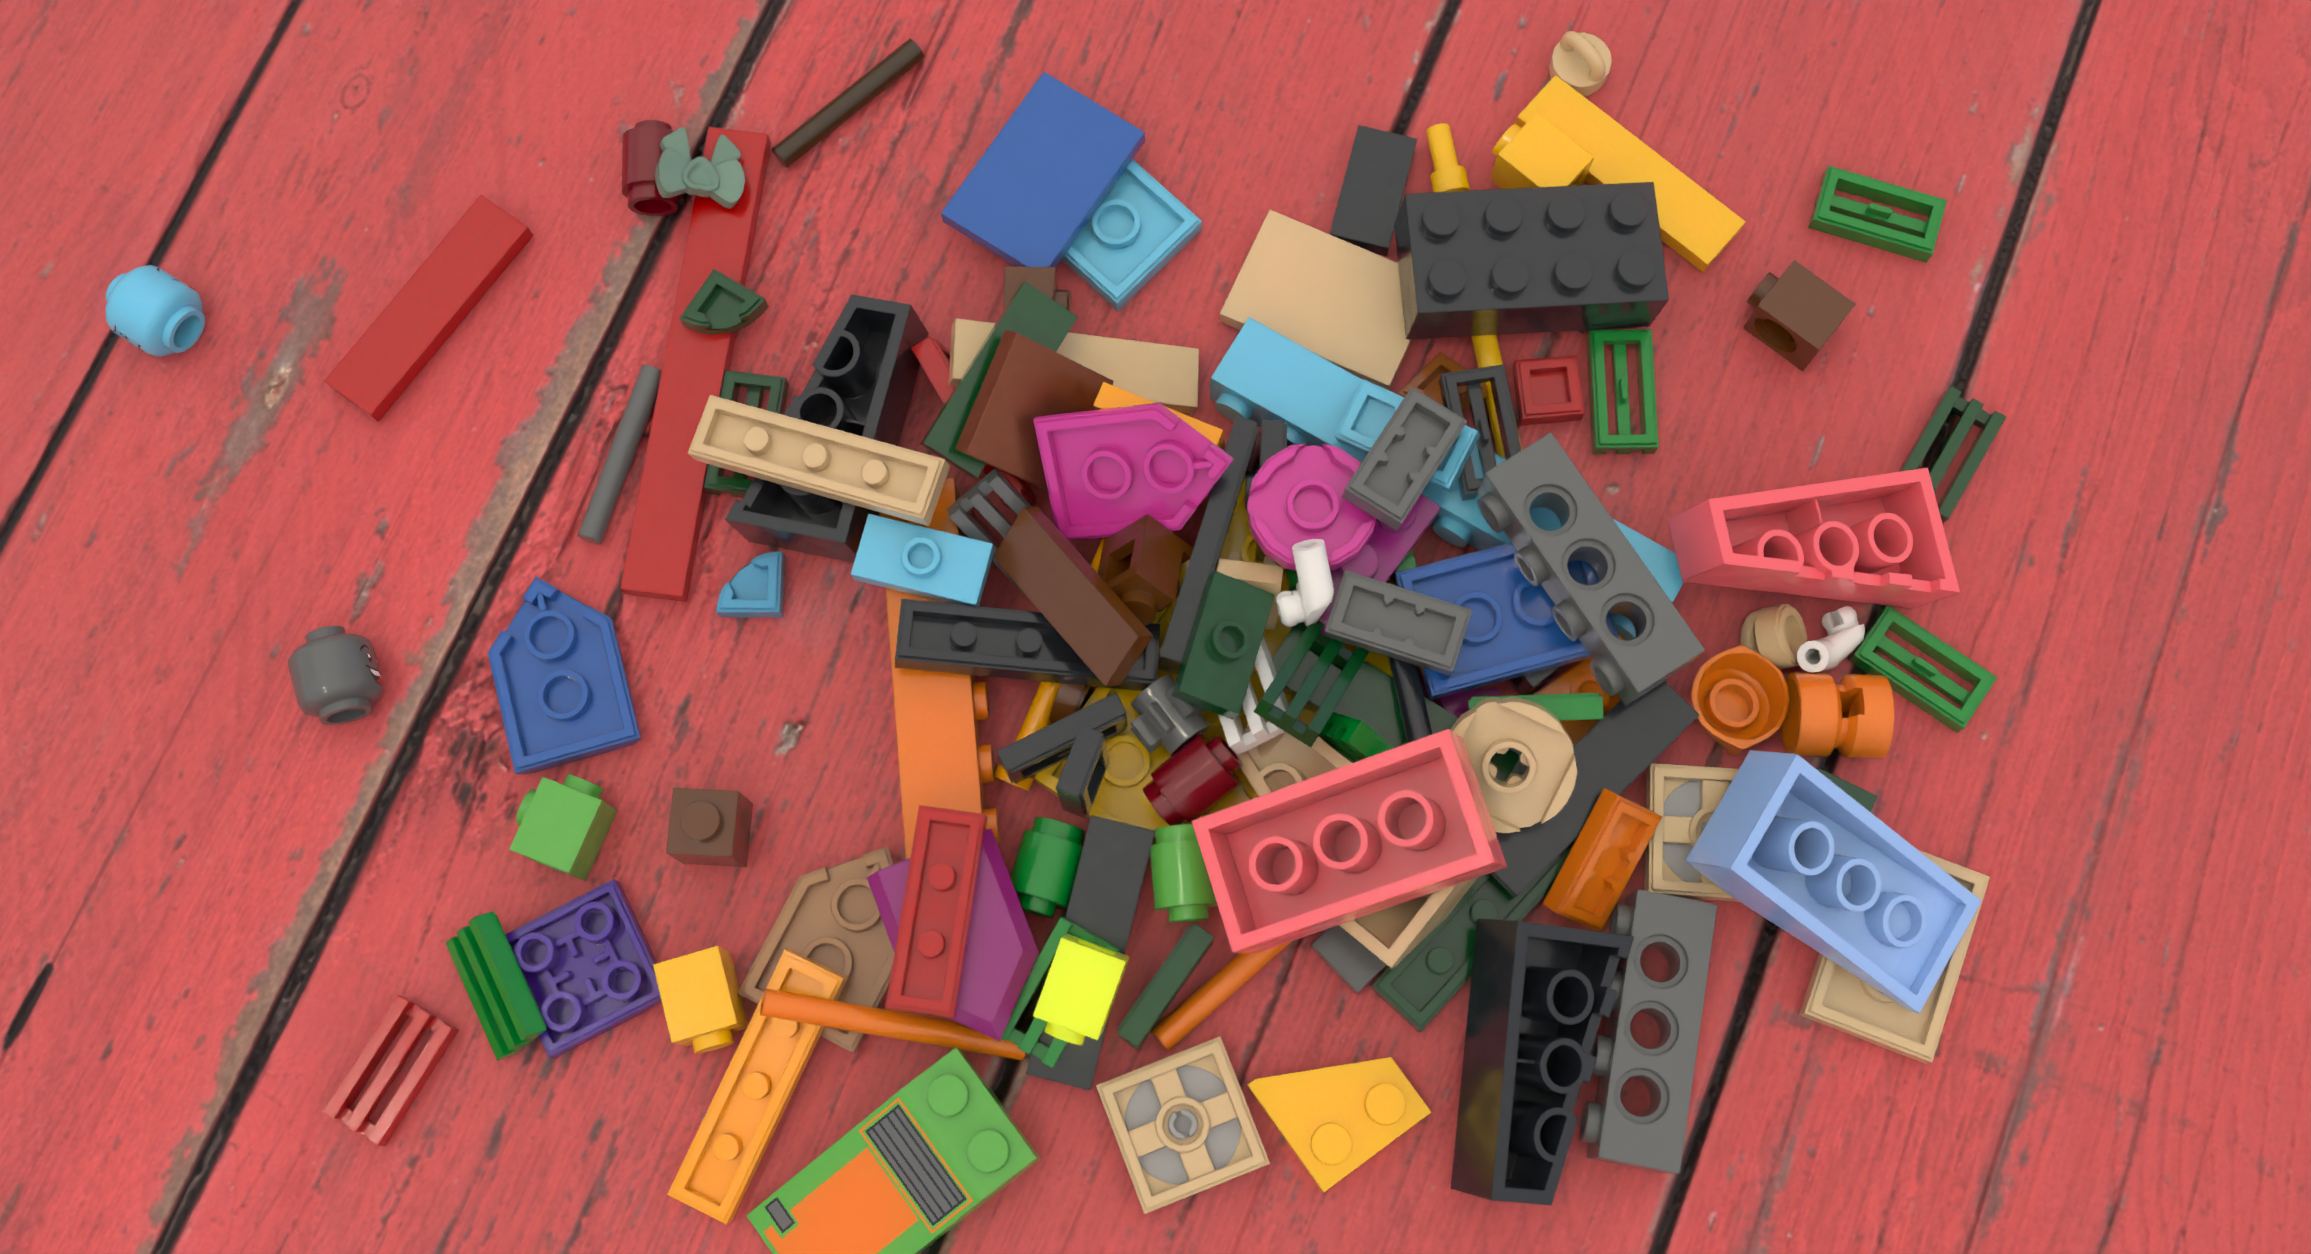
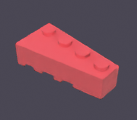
M1928 468L1713 498L1667 519L1682 582L1912 609L1960 592Z

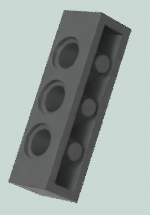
M1552 432L1485 473L1477 490L1478 495L1481 497L1477 500V504L1483 518L1495 532L1499 533L1504 530L1517 549L1514 557L1520 571L1530 584L1535 587L1541 584L1555 604L1552 607L1555 621L1570 640L1575 641L1579 638L1593 659L1590 662L1591 671L1598 684L1610 696L1617 694L1624 705L1627 706L1691 665L1705 651ZM1537 507L1552 510L1558 516L1561 528L1553 531L1539 528L1532 521L1530 510ZM1581 560L1589 563L1597 573L1598 583L1583 585L1576 582L1568 571V562ZM1620 614L1627 617L1635 627V639L1621 640L1613 636L1606 625V616Z
M1637 889L1625 897L1624 905L1618 903L1615 905L1609 933L1634 936L1628 959L1619 960L1611 988L1617 991L1610 1017H1607L1605 1036L1596 1035L1591 1055L1597 1057L1592 1075H1597L1599 1078L1595 1103L1586 1101L1581 1116L1579 1132L1580 1141L1589 1143L1588 1159L1663 1174H1680L1717 904ZM1645 947L1656 948L1666 956L1669 962V973L1664 982L1653 981L1642 971L1640 957ZM1637 1012L1651 1015L1659 1025L1660 1037L1652 1049L1640 1046L1631 1035L1630 1024ZM1629 1078H1635L1643 1082L1650 1093V1105L1641 1116L1629 1113L1621 1102V1088Z

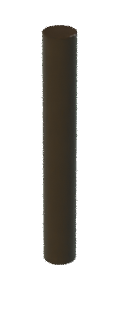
M912 39L904 42L772 148V152L784 167L788 168L924 59V54L919 46Z

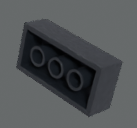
M1654 182L1405 194L1394 222L1406 340L1650 327L1669 301Z

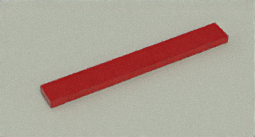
M708 127L703 157L710 161L716 141L720 135H725L741 153L738 162H740L744 171L745 185L737 204L731 209L723 207L711 197L695 195L620 587L627 595L687 602L707 495L704 489V482L708 465L694 460L688 454L709 396L720 397L725 370H730L737 331L726 334H704L683 326L679 318L713 269L745 287L771 147L770 138L766 133Z

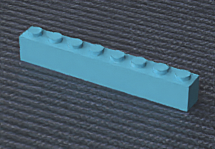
M1248 317L1211 377L1210 399L1216 402V409L1232 421L1235 420L1236 416L1256 421L1259 427H1261L1262 419L1284 420V424L1287 425V447L1304 443L1305 446L1316 445L1322 447V444L1341 448L1361 463L1367 456V454L1337 441L1334 437L1362 379ZM1476 443L1471 453L1475 479L1483 478ZM1494 453L1496 466L1506 460ZM1458 481L1452 493L1430 483L1422 492V495L1441 507L1432 524H1434V532L1445 541L1459 547H1465L1468 543L1478 550L1511 543L1504 530L1497 533L1485 521L1477 504V500L1481 498L1479 495H1476L1475 499L1462 501ZM1543 507L1530 510V517L1539 528L1547 531L1561 528L1560 520L1552 510ZM1613 519L1670 601L1673 602L1684 583L1682 582L1676 553ZM1612 614L1618 636L1622 635L1625 640L1635 639L1636 631L1633 623L1623 615Z

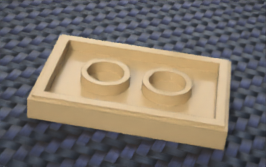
M1269 210L1219 317V322L1238 330L1242 329L1248 317L1358 378L1367 380L1386 390L1390 389L1412 339L1406 340L1397 262L1272 210Z
M1920 851L1983 901L1990 879L1989 876ZM1981 904L1920 1013L1909 1011L1819 953L1799 1015L1924 1064L1932 1063Z

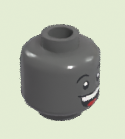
M327 626L309 632L305 636L306 643L294 650L288 660L296 699L301 710L307 715L319 717L321 724L325 725L344 724L369 715L373 710L371 704L376 702L384 691L374 648L369 639L357 634H346L342 626Z

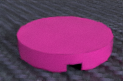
M1305 443L1288 446L1268 458L1252 480L1247 503L1250 531L1264 554L1284 568L1296 571L1292 546L1305 540L1323 539L1330 571L1336 570L1356 558L1372 537L1376 518L1341 496L1361 465V462L1339 447L1322 444V447L1316 445L1305 446Z

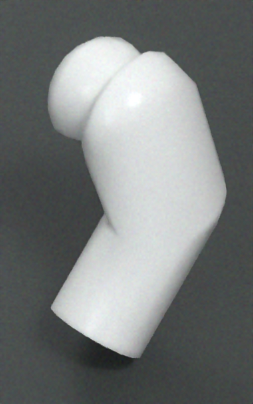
M1323 539L1305 540L1292 546L1299 581L1296 585L1297 590L1283 591L1276 597L1281 623L1285 626L1292 627L1301 622H1304L1306 626L1316 623L1333 599V581Z
M1845 606L1837 611L1828 612L1823 615L1822 625L1826 629L1828 636L1818 640L1807 641L1800 646L1797 652V661L1802 669L1811 673L1834 669L1864 640L1865 625H1859L1855 609Z

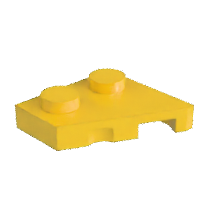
M1392 1057L1258 1078L1247 1085L1322 1192L1335 1185L1431 1113Z

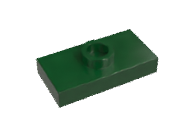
M1214 571L1209 575L1172 696L1229 719H1234L1240 715L1275 594L1218 571Z

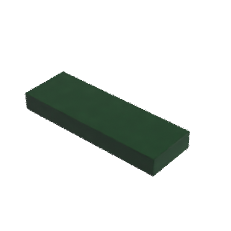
M1026 281L1021 283L920 444L970 477L978 478L986 463L959 452L955 448L1005 329L1019 333L1056 352L1078 317Z

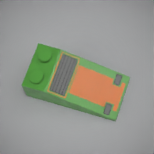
M956 1047L895 1093L746 1216L772 1254H919L1042 1158L964 1051Z

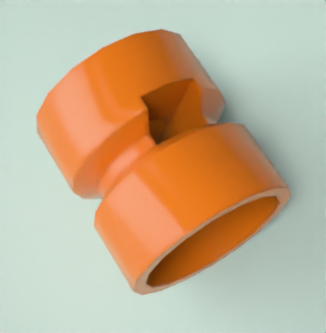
M1791 672L1787 676L1785 681L1788 685L1790 702L1787 715L1780 727L1785 753L1798 754L1800 757L1826 758L1834 748H1837L1840 755L1848 759L1881 760L1886 757L1891 746L1895 718L1893 693L1888 678L1883 675L1846 674L1839 683H1835L1832 676L1827 673Z

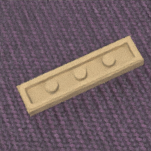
M958 318L954 320L951 328L950 386H957L996 323ZM1068 332L1056 351L1113 380V386L1155 403H1161L1163 406L1180 413L1192 414L1197 408L1199 349Z
M713 395L709 396L688 454L699 462L927 526L930 525L950 469V465L943 458Z

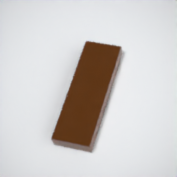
M1023 507L993 558L1104 686H1120L1153 635L1040 508Z

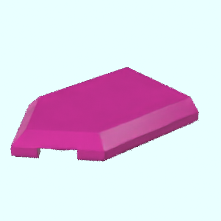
M1161 403L1038 416L1033 419L1055 526L1068 541L1111 537L1147 514L1170 531L1181 530L1234 459Z

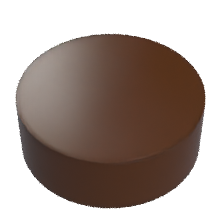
M1061 683L1050 712L1049 721L1055 723L1081 710L1092 695L1094 686Z

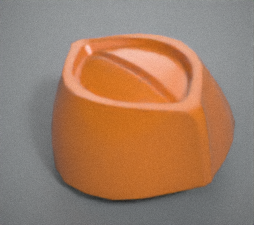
M1744 645L1725 650L1704 663L1699 668L1694 679L1691 693L1693 707L1699 714L1697 719L1701 727L1730 756H1737L1745 749L1772 736L1781 727L1787 715L1790 702L1788 685L1782 672L1771 660Z

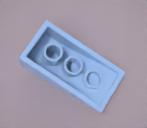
M1749 751L1685 860L1734 899L1901 1006L1915 1013L1921 1012L1982 900L1798 754Z

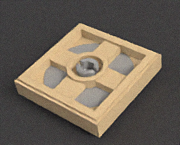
M1651 763L1646 768V808L1659 814L1662 818L1645 848V891L1689 899L1739 902L1685 861L1739 769Z
M1221 1036L1096 1085L1144 1214L1270 1164Z

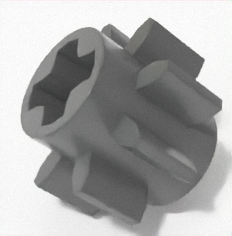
M1169 674L1152 683L1133 700L1131 705L1139 714V717L1133 720L1130 725L1132 726L1131 730L1149 753L1163 745L1172 756L1197 734L1201 733L1204 735L1210 728V725L1202 716L1207 711L1206 709L1172 696L1176 682Z

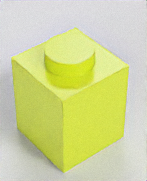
M1070 934L1061 937L1033 1014L1034 1017L1047 1021L1044 1032L1076 1045H1083L1086 1036L1098 1040L1103 1033L1130 957Z

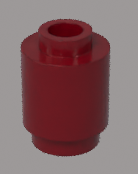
M658 120L640 121L635 125V128L627 130L622 136V194L628 198V208L631 211L645 216H665L674 213L677 210V201L684 195L683 193L671 198H663L658 192L655 171L656 165L663 153L660 143L665 136L674 132L669 124Z
M1199 733L1151 772L1153 780L1142 789L1153 808L1170 826L1181 825L1186 820L1192 824L1193 820L1202 817L1241 785L1236 771L1243 764L1237 754L1220 735H1217L1210 741L1203 734Z

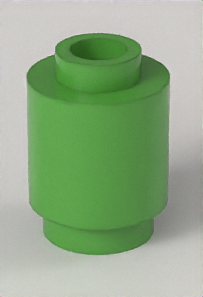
M1193 824L1172 825L1155 829L1156 844L1150 846L1155 910L1168 911L1169 923L1208 920V908L1218 906Z

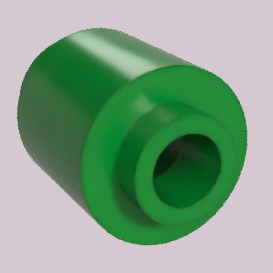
M1035 817L1031 831H1024L1010 876L1024 912L1045 918H1053L1056 908L1068 909L1083 850L1081 844L1085 831L1073 825L1044 817Z

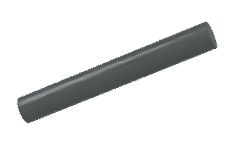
M649 365L641 366L577 534L579 538L599 545L602 543L657 398L662 373L658 368Z

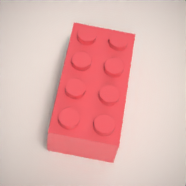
M1450 729L1192 821L1231 949L1234 953L1255 954L1507 867L1464 740Z

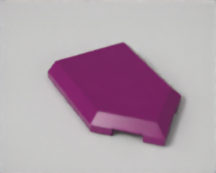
M986 829L956 1018H946L1001 1042L1019 996L1039 956V951L992 829ZM910 858L878 870L867 877L894 953Z

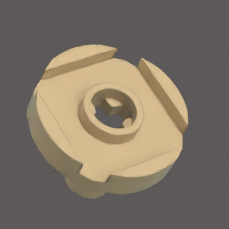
M1517 697L1484 698L1474 708L1463 713L1450 730L1464 740L1495 832H1519L1520 828L1531 827L1540 821L1543 824L1555 817L1569 800L1577 776L1572 740L1559 719L1545 707L1533 701ZM1509 748L1521 751L1519 760L1523 765L1527 766L1525 773L1522 776L1511 773L1506 781L1497 779L1495 777L1497 766L1490 761L1492 756L1496 752L1505 754Z

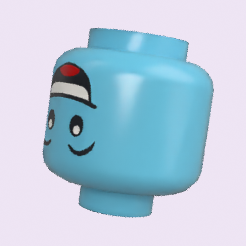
M153 265L136 267L128 273L117 276L107 288L105 313L106 322L110 329L147 354L162 357L175 352H184L194 345L203 332L205 316L203 314L202 299L198 292L161 268Z

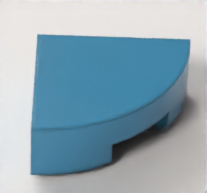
M770 552L755 557L729 583L725 584L719 595L716 613L720 618H783L786 562L783 552Z

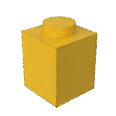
M1537 112L1522 129L1518 125L1513 124L1496 143L1492 153L1497 159L1490 180L1500 189L1582 185L1594 156Z
M715 946L653 964L672 1043L683 1046L693 1045L695 1054L705 1053L733 1044L732 1033L748 1027L749 1024L742 996L737 994L740 988L730 951L720 946Z

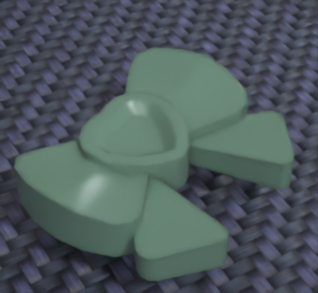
M683 127L662 139L660 148L663 150V153L656 165L655 181L658 192L663 198H671L687 193L701 197H711L725 208L731 209L735 207L744 189L745 175L740 162H738L741 153L725 135H720L716 141L710 161L704 157H697L691 161L687 133Z

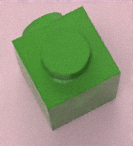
M567 774L563 784L542 776L537 790L531 789L519 806L516 824L520 827L509 850L586 882L618 810L600 799L604 789L598 785Z

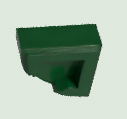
M713 269L679 319L683 326L696 332L726 334L738 331L752 324L769 306L765 298Z

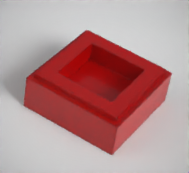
M1577 355L1515 360L1512 370L1520 426L1582 420L1585 412Z

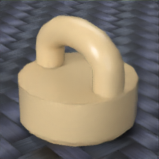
M1568 31L1554 48L1549 64L1550 78L1552 79L1557 75L1581 95L1588 96L1598 91L1606 82L1612 64L1610 50L1605 42L1595 35Z
M1782 604L1751 612L1746 617L1741 628V645L1771 660L1778 669L1799 666L1797 652L1800 646L1807 642V634L1804 622L1798 611L1789 604Z

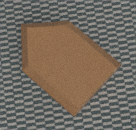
M889 847L864 854L863 857L830 868H822L799 876L737 994L759 1004L784 950L791 949L848 977L837 1001L878 1008L889 988L894 951L867 877L878 870L894 865ZM824 1027L821 1037L855 1053L865 1033Z

